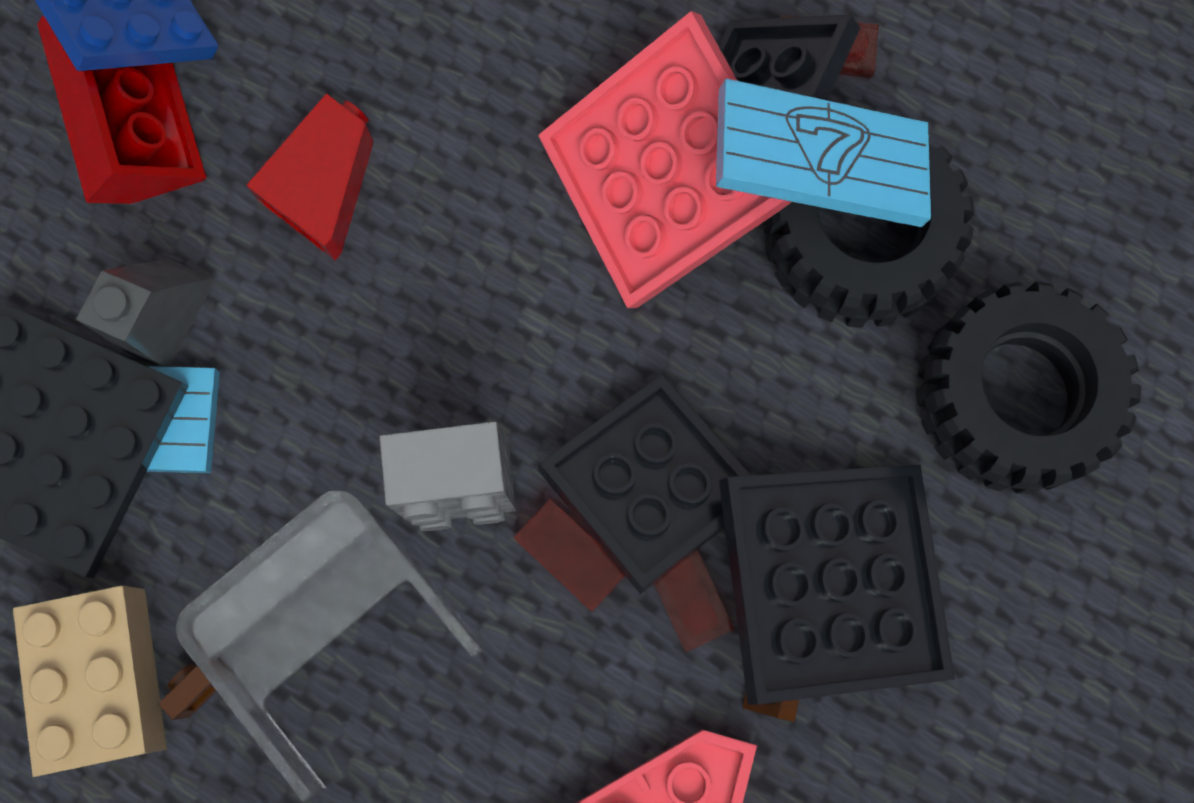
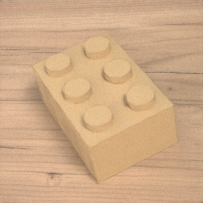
M122 585L13 608L33 777L167 749L162 710L158 705L160 695L145 589Z

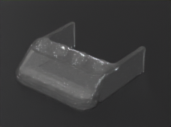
M340 490L327 492L312 502L187 605L180 613L176 624V634L181 646L302 802L319 795L326 787L269 715L266 708L267 698L277 687L397 586L404 582H411L472 657H480L487 651L403 547L366 506L352 494Z

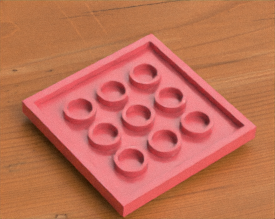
M690 11L538 135L627 308L640 307L792 203L791 201L716 187L719 88L725 79L738 80L701 14Z

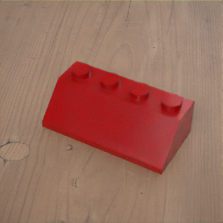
M44 15L41 17L37 26L86 203L133 204L202 182L206 179L173 63L77 71Z

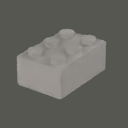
M497 422L380 436L386 506L402 516L403 519L412 523V525L419 526L420 531L448 529L452 527L451 519L463 517L473 519V524L476 525L505 521L504 512L516 511L510 451Z

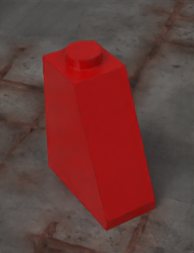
M325 94L246 186L259 203L336 261L343 251L374 141L366 125L369 119L357 106L347 100L341 105L328 94Z

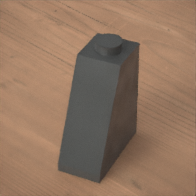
M168 258L102 270L76 320L125 352L159 367H171L215 280Z

